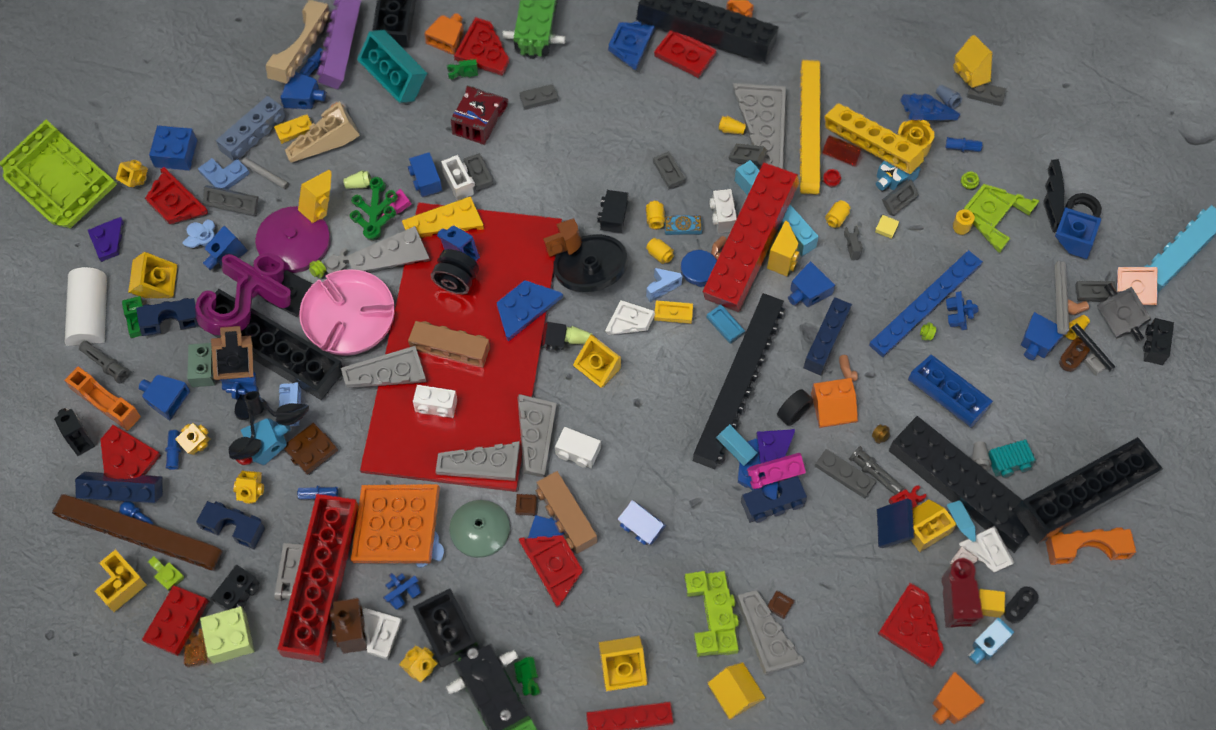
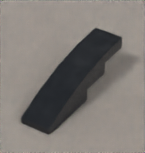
M1059 159L1051 160L1047 169L1049 178L1045 185L1047 194L1043 201L1053 233L1057 232L1064 209V182Z

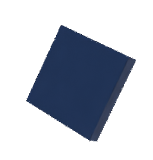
M904 499L877 509L878 547L886 548L914 539L912 500Z

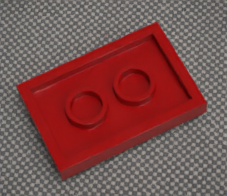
M669 31L654 51V56L697 78L700 77L716 55V49L691 37L676 32L673 33V31Z
M173 585L143 636L142 641L179 656L209 600Z

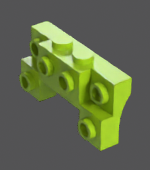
M725 571L686 573L684 580L686 581L687 597L703 595L709 630L707 632L694 633L697 657L738 654L735 627L738 626L737 614H733L732 607H735L733 594L729 593Z

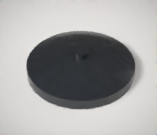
M601 234L582 236L581 246L577 251L570 255L567 251L561 252L554 259L553 267L558 282L565 288L576 292H594L607 288L623 276L628 266V257L624 245L611 236Z

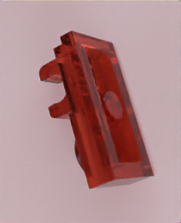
M829 135L822 153L856 166L862 149Z

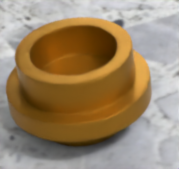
M880 424L874 429L872 437L876 443L885 442L889 438L890 429L888 426Z

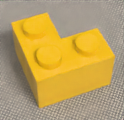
M116 549L99 562L111 578L98 587L95 592L113 612L118 610L147 585Z

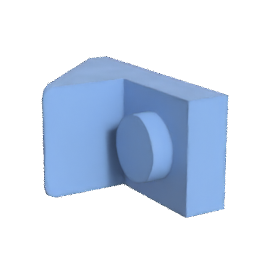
M655 268L654 278L656 281L647 287L646 297L652 302L681 286L682 275L677 272Z

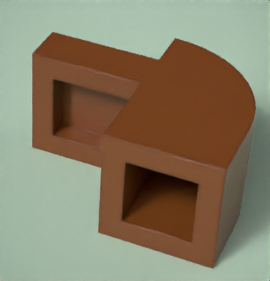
M574 218L558 223L559 233L544 238L549 257L567 251L570 255L579 249L582 242L578 225Z

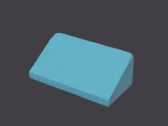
M728 425L716 437L743 466L757 454L731 425Z
M956 501L947 504L959 530L972 542L976 541L975 525L963 503Z

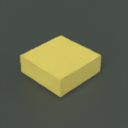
M882 215L875 233L892 239L900 221Z

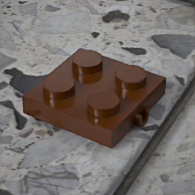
M314 422L288 441L284 448L291 457L295 466L298 465L306 475L338 451L337 447L330 441L329 436L323 433Z

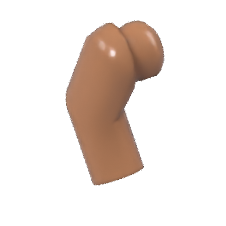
M721 236L712 245L711 254L716 260L720 255V250L726 243L727 238Z
M1068 299V313L1071 315L1089 309L1086 301L1077 304Z
M841 355L839 363L845 379L852 378V381H856L858 379L857 371H851L848 356Z

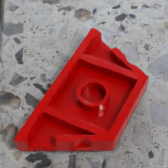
M165 167L160 170V177L154 181L152 189L145 197L147 203L168 224L208 214L207 209Z
M563 535L519 538L520 545L556 608L559 607L582 574V567Z

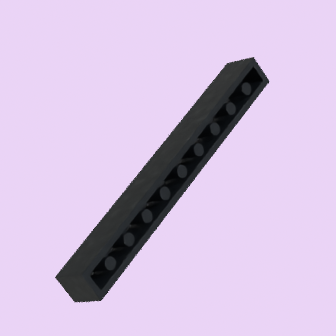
M765 293L762 294L694 451V462L714 470L717 463L721 464L725 454L722 451L725 446L716 437L728 425H731L734 429L737 427L739 421L736 419L737 415L742 414L745 407L743 401L745 397L749 398L752 387H750L751 382H755L759 374L757 368L764 363L766 355H763L765 349L769 350L772 343L770 337L777 332L779 326L777 324L778 318H783L785 308H783L784 300Z

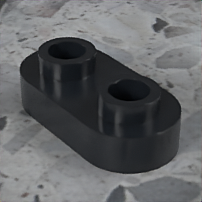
M1025 586L1015 594L1005 607L1004 617L1007 621L1019 623L1023 620L1038 601L1036 590ZM1023 596L1028 597L1029 601H1025ZM1011 611H1015L1017 616H1013Z

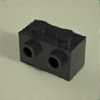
M607 190L606 195L602 196L601 207H603V210L598 213L597 222L600 223V230L622 233L628 206V193Z
M1155 318L1151 324L1147 325L1145 331L1147 339L1143 347L1145 362L1162 366L1170 356L1174 322Z
M236 564L211 596V599L225 611L237 607L244 609L246 601L257 592L260 583L255 576Z

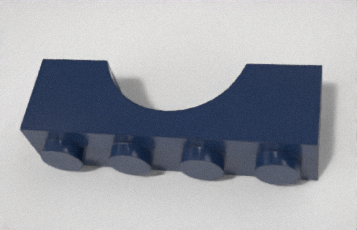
M834 297L805 359L803 369L820 376L822 375L836 339L849 316L851 303Z
M83 472L75 479L76 498L156 503L163 496L162 476L142 475L131 479H113L106 477L104 473Z

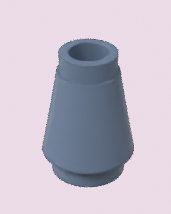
M940 85L936 89V93L948 107L954 109L961 103L962 97L960 93L944 85Z

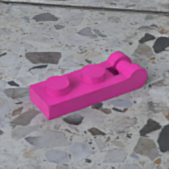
M800 452L754 465L747 469L748 475L752 478L751 486L753 489L806 473ZM764 472L765 476L759 477V474Z

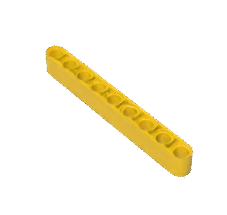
M802 60L800 194L819 195L820 61Z

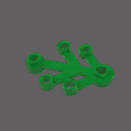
M374 177L370 181V188L372 189L371 207L364 202L360 195L353 196L351 200L355 207H359L370 217L368 223L362 218V214L358 210L350 213L352 221L364 228L363 235L369 240L378 239L381 235V227L396 215V210L389 206L398 199L395 191L389 190L386 192V199L379 204L380 193L386 188L385 182L380 177ZM384 211V215L377 221V217Z

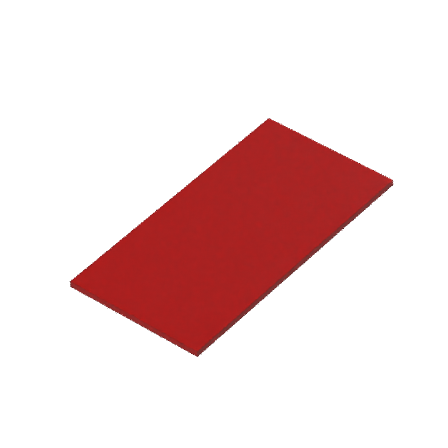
M418 202L415 216L444 205ZM476 209L484 229L477 230V228H473L465 232L473 236L480 257L476 260V263L479 265V271L472 280L473 283L469 292L462 295L444 290L431 279V273L435 265L438 264L437 260L444 250L442 241L437 236L438 233L432 236L420 237L430 261L415 262V264L404 265L394 311V320L390 329L385 355L410 347L408 340L415 321H426L434 326H445L450 330H461L470 335L484 336L486 339H489L490 349L483 368L417 351L426 382L379 385L360 467L361 473L517 492L522 462L517 397L519 394L533 397L547 311L508 341L498 312L497 302L524 280L551 289L554 273L553 264L556 255L549 257L544 238L559 233L557 224L561 223L562 219ZM417 385L455 390L457 405L454 417H441L415 412L413 399ZM518 441L520 443L515 481L436 475L438 453L463 449L465 451L474 450L477 447L488 448L494 447L497 444L508 445Z

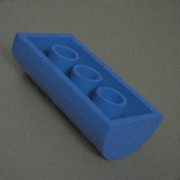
M929 355L908 377V381L970 428L977 423L993 402L933 355Z

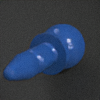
M126 501L120 505L119 511L121 514L154 525L151 519L142 514L140 508H136L133 502Z

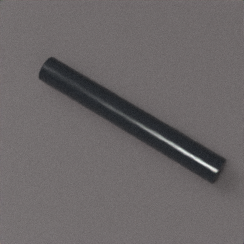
M1078 323L1071 327L1109 372L1115 368V365Z

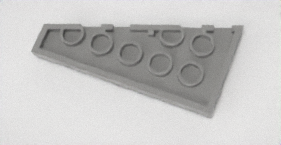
M733 83V90L752 145L765 146L767 149V153L759 165L760 168L764 162L783 169L786 87Z

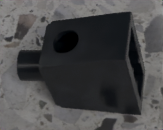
M67 408L59 410L58 416L54 420L62 436L75 454L79 456L95 447L75 412ZM78 431L80 436L73 438L72 434Z

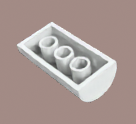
M82 267L73 269L68 273L64 341L66 346L80 345L83 341H88L90 344L105 343L107 275L101 270Z

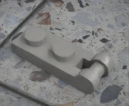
M283 544L274 594L275 600L285 598L290 601L304 545ZM284 585H290V590H283Z

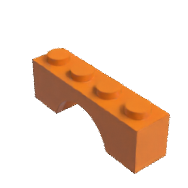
M79 366L64 380L73 392L127 431L141 418L134 406L123 398H118L108 392Z
M1122 527L1114 528L1111 531L1095 529L1086 533L1081 530L1074 531L1071 534L1058 532L1046 541L1050 565L1070 564L1076 557L1077 550L1082 547L1098 548L1110 560L1131 559L1136 553L1131 529L1123 530Z

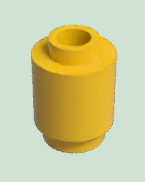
M843 200L835 202L825 216L827 224L831 227H840L850 213V205Z
M651 201L646 205L647 224L651 229H660L665 223L664 205L659 201Z
M967 209L958 211L953 222L954 231L959 235L968 233L975 219L974 214Z
M653 238L646 246L648 253L661 264L669 263L674 257V250L661 239Z

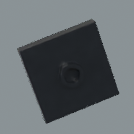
M286 270L281 284L290 289L291 302L287 308L280 309L298 318L302 300L313 283Z

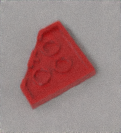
M475 17L454 58L456 61L476 59L477 68L503 75L509 64V58L503 49L502 43L498 35H496L491 22Z
M112 425L100 439L104 475L109 478L131 479L146 475L161 456L158 451L115 425Z
M909 583L878 635L930 668H933L944 650L938 635V627L934 613L931 610L928 593Z

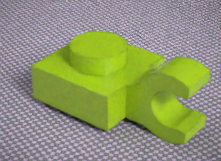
M154 556L148 561L150 566L158 572L154 578L169 592L173 585L176 586L185 578L170 562L163 566Z

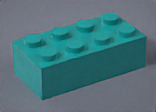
M385 30L369 31L357 60L399 103L415 101L427 72Z

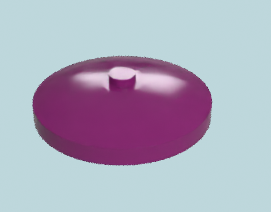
M298 206L285 207L273 212L264 219L257 230L255 243L259 256L266 253L275 254L283 260L284 272L287 270L291 273H299L308 270L310 262L321 261L325 257L330 246V232L324 219H319L312 223L298 211Z

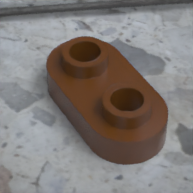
M1076 338L1071 342L1059 360L1060 367L1065 371L1071 372L1076 370L1090 351L1080 338Z

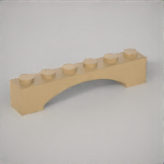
M313 0L307 2L302 10L305 24L302 34L289 48L277 55L273 54L266 64L268 79L288 83L290 78L295 75V71L298 66H301L305 55H308L312 44H315L318 35L323 32L325 24L330 21L331 13L329 12L328 4Z

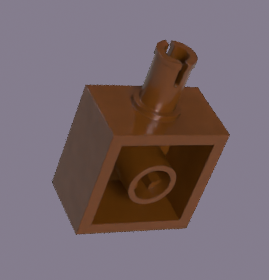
M354 598L333 602L334 609L330 610V614L336 628L332 630V634L337 648H341L343 654L367 650L363 607L359 599Z

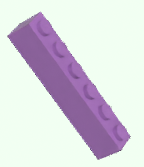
M334 0L333 5H335V9L332 10L330 15L332 23H329L327 28L329 36L325 38L323 45L326 49L325 51L323 50L320 60L323 62L317 71V75H319L318 83L338 90L343 82L361 0Z

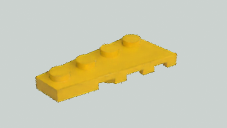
M471 196L402 220L405 230L415 226L420 237L432 236L442 228L448 230L451 226H456L463 231L477 228V230L484 229Z

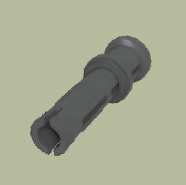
M83 341L79 345V351L100 365L103 372L114 377L117 383H122L128 378L130 374L129 369L120 366L116 359L108 358L88 341Z
M859 446L850 456L849 460L857 463L863 472H869L893 494L900 493L904 486L899 484L890 474L876 464L875 458L868 456L862 450L863 448ZM859 456H861L866 462H863L859 458ZM879 473L882 474L887 480H889L892 483V485H890L886 480H884L879 475Z

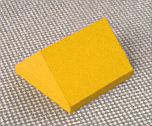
M591 334L573 366L602 388L621 369V357Z
M743 662L726 667L707 683L729 720L765 699V696Z

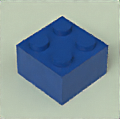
M157 126L149 153L154 167L190 171L197 145V138L193 129Z

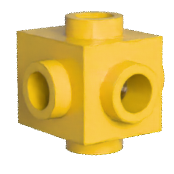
M138 160L121 162L115 179L128 187L143 185L147 178L148 168L143 166Z
M195 423L186 425L181 430L182 433L176 438V441L191 455H194L197 451L201 452L208 446L207 442L211 440L207 435L209 431L202 424L197 425Z
M243 470L240 472L233 487V491L236 493V500L243 501L244 503H253L263 495L262 472Z
M415 645L414 648L406 653L399 666L411 678L421 683L426 676L432 673L433 668L438 663L432 658L434 654L426 647L421 649Z

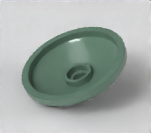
M474 500L462 505L454 513L450 522V536L453 544L460 552L474 558L488 557L497 553L507 542L510 533V524L505 511L499 505L487 500ZM480 521L482 525L476 526L475 523Z

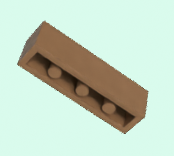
M415 321L408 340L409 346H415L419 352L482 368L490 349L489 339H486L484 336L470 335L461 330H450L445 326H434L426 321Z
M558 471L537 481V490L535 492L540 501H545L547 505L545 509L550 517L554 516L557 521L555 522L556 528L559 533L564 532L565 540L570 549H573L578 554L596 544V533Z

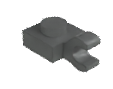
M854 226V233H850L847 227L844 230L851 261L858 260L860 252L863 251L862 243L857 238L859 232L857 226Z

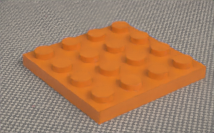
M438 484L362 485L351 561L353 563H431L440 486Z

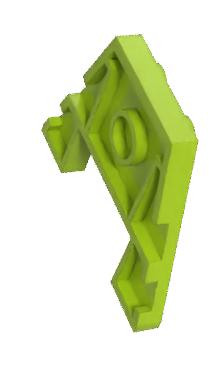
M983 184L964 209L974 214L973 224L997 252L1000 253L1010 238L995 229V227L1012 206L1030 215L1038 205L1039 200L1034 198L1032 200L1023 198L1024 195L1006 193V190Z

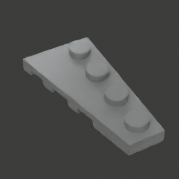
M415 346L341 368L347 388L426 382Z

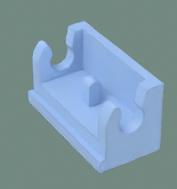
M298 382L280 384L279 407L290 403L301 404V388ZM300 420L289 426H300Z

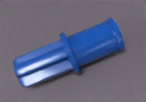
M319 48L311 58L307 59V63L299 71L300 74L309 77L315 69L319 68V64L322 62L320 57L323 49Z
M949 137L946 139V149L961 150V152H964V150L980 152L982 150L983 144L981 141Z
M170 430L168 432V443L165 448L167 452L166 469L176 470L179 468L181 448H179V443L176 441V438L180 435L178 430Z
M317 485V487L298 488L297 496L298 499H315L316 494L338 497V487H320V485Z

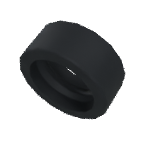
M1086 193L1073 195L1065 206L1072 209L1073 205H1085L1090 208L1093 216L1098 218L1102 211L1100 202L1094 196Z
M799 389L783 403L777 412V417L787 426H791L810 408L813 398L803 389Z

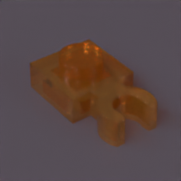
M200 628L197 636L192 631L189 636L191 644L185 645L184 665L187 667L207 663V651L203 631Z

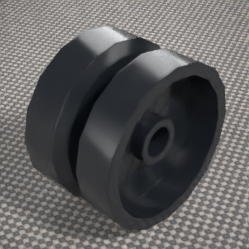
M452 249L443 250L437 260L438 264L435 265L431 273V279L448 292L461 295L467 294L472 286V280L479 271V265L474 259L463 252Z

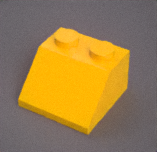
M972 35L955 55L954 71L971 88L991 82L992 51L975 35Z
M330 170L301 184L298 211L312 223L323 219L327 215L332 171Z
M787 221L784 222L770 249L767 269L788 277L790 271L795 270L798 262L796 260L800 253L797 251L798 241Z
M143 252L133 259L128 292L142 298H173L177 264Z
M640 636L598 642L606 691L647 685L644 653Z

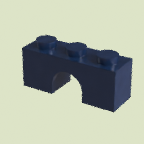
M183 298L179 301H165L161 304H146L136 307L141 335L147 336L161 333V323L169 318L179 322L180 330L200 327L195 318V299Z
M795 476L779 482L778 492L780 497L775 500L766 498L761 488L742 494L741 504L749 523L754 521L756 523L762 522L768 516H779L785 513L786 510H797L803 507L807 495L799 477Z
M207 501L196 521L200 529L219 536L225 526L235 525L236 529L232 535L235 542L253 550L265 530L260 518L253 515L250 517L245 516L242 511L235 508L232 510L227 509L225 505L216 501L214 503Z

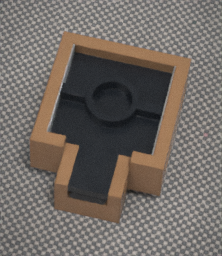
M240 326L220 327L221 338H211L214 380L254 377L251 336H241Z

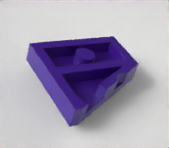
M122 217L87 230L101 262L119 255V243L122 237L121 227L124 225Z
M795 429L757 432L756 438L760 464L785 457Z

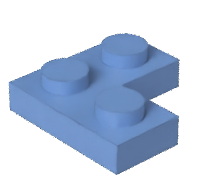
M213 158L198 168L199 172L212 186L227 190L250 174L249 170L238 159L224 169Z

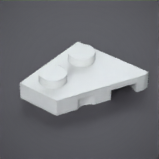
M620 300L605 331L608 335L647 331L655 316V312Z
M995 526L976 534V541L974 542L967 538L959 543L960 546L978 557L979 561L984 562L994 572L1014 563Z
M363 608L367 652L370 655L388 660L402 620Z

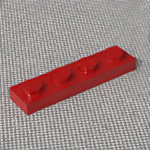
M670 702L586 712L588 730H635L673 725Z

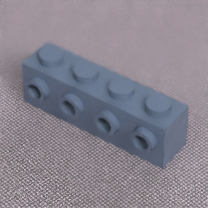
M269 96L265 97L216 139L219 150L233 162L241 158L261 138L268 135L274 126L280 124L286 118L283 107Z

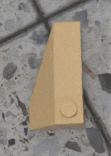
M341 102L326 110L321 115L323 118L316 125L312 123L309 126L310 130L305 135H300L285 149L290 162L346 145L359 136L354 122Z

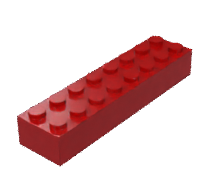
M763 162L702 291L705 300L740 312L799 185L798 174Z
M316 494L277 649L282 657L323 663L332 626L330 610L334 609L333 602L338 601L357 521L359 506L356 499Z

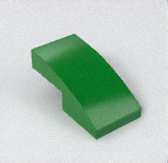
M141 296L122 300L130 338L142 336L136 307L143 306Z

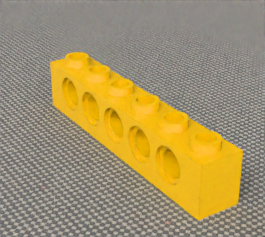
M838 103L825 115V126L828 130L908 174H911L924 161L923 148L865 118L862 114L852 111L847 106Z

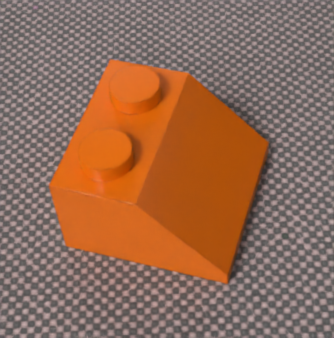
M852 378L813 384L811 396L819 428L856 423L858 421L856 393Z

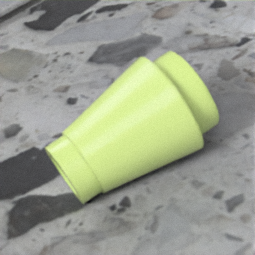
M362 170L344 178L345 188H368L371 181L369 172Z
M574 326L566 327L564 342H568V344H585L593 333Z

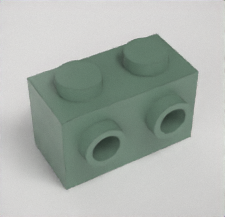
M211 343L189 345L187 379L192 387L215 386Z

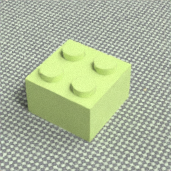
M242 607L200 618L207 656L213 664L254 652L247 614Z

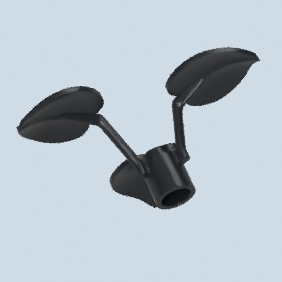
M251 391L246 395L240 394L235 404L234 413L236 418L240 420L250 418L251 437H241L233 441L228 450L229 458L234 460L247 459L257 454L261 449V440L255 439L253 415L261 414L266 408L272 416L276 417V422L279 425L287 426L301 420L309 410V405L290 403L280 406L277 412H274L267 402L261 398L258 391Z

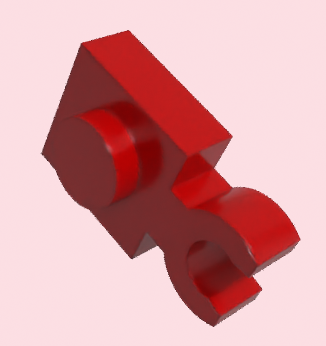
M917 485L912 489L911 493L905 489L889 499V503L893 504L904 499L912 500L913 509L918 505L916 502L924 501L927 495H917L916 492L920 489V486Z

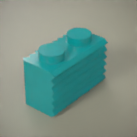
M1027 439L991 449L988 453L991 460L990 466L995 477L1002 475L1003 478H1006L1018 470L1026 472L1032 469L1036 461Z

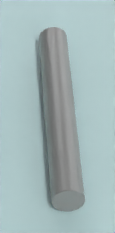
M247 158L242 160L243 165L283 189L288 187L286 181Z

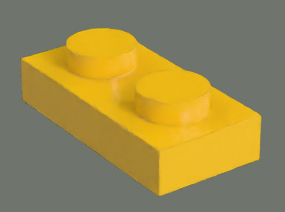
M308 114L274 126L282 144L296 139L300 135H305L310 130L309 126L312 123Z
M656 300L654 321L692 324L693 303Z

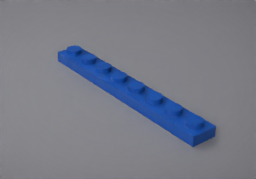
M968 250L870 342L869 346L884 357L975 272L983 261Z

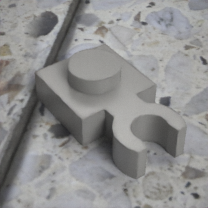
M343 248L338 257L333 254L323 262L326 274L347 269L346 263H349L348 258L345 256L348 253L347 248Z

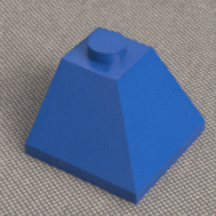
M1065 207L1055 237L1069 254L1088 259L1101 218Z

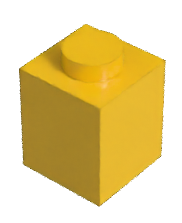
M980 589L979 595L983 616L1000 618L1005 612V592Z

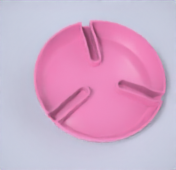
M354 269L340 270L327 274V279L323 282L320 279L317 280L306 292L300 306L302 329L307 338L316 347L330 354L350 356L366 352L383 340L394 320V301L389 288L382 280L371 273Z

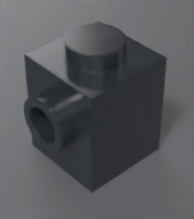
M553 322L544 324L541 347L546 348V351L557 352V350L562 349L566 325Z

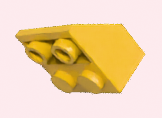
M928 499L912 509L914 539H911L917 550L921 552L951 534L957 524L944 507Z

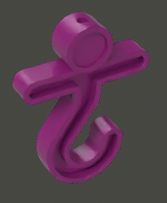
M228 254L223 256L222 272L237 282L235 308L226 314L215 312L214 310L217 306L216 294L213 291H204L197 298L195 311L198 325L203 330L214 335H220V327L240 326L241 331L246 328L250 322L252 299L257 295L277 307L287 308L291 302V291L281 284L284 279L283 260L275 254H261L254 260L252 267L234 255Z

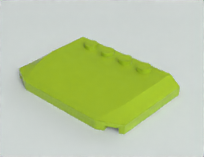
M47 119L0 161V166L4 172V179L51 224L70 229L117 185L110 176L94 164Z

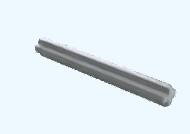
M1057 261L1055 264L1057 331L1059 334L1066 335L1069 331L1066 263Z

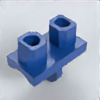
M959 291L956 292V297L946 299L948 311L958 310V313L948 315V322L950 327L960 326L961 330H967L966 315H968V319H973L974 314L979 309L976 304H972V300H967V305H965L962 292Z
M253 372L254 377L220 379L222 390H226V393H232V399H238L240 394L246 395V393L251 391H258L256 373Z
M391 573L389 575L391 581L385 586L388 590L396 586V589L384 596L383 599L397 610L405 604L400 596L401 592L406 590L411 598L421 593L417 584L418 579L416 576H413L403 584H400L399 582L405 579L403 573L397 577Z

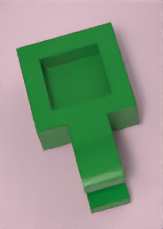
M476 59L459 61L458 65H447L448 71H454L448 73L449 79H455L460 74L461 77L478 75Z
M526 657L514 663L517 684H522L523 695L531 694L536 696L540 694L539 686L534 682V679L538 677L534 657Z

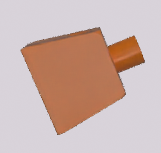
M456 13L451 18L443 15L440 16L425 31L426 44L455 55L464 36L463 24L461 23L462 17Z
M954 672L933 701V705L938 710L932 715V718L939 725H942L947 719L955 725L977 710L985 700Z

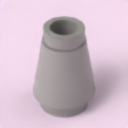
M982 441L975 442L972 460L987 471L990 468L991 460L986 444Z

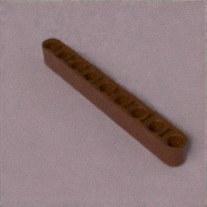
M61 494L52 511L55 516L212 571L215 569L223 553L221 549L213 545L65 494Z

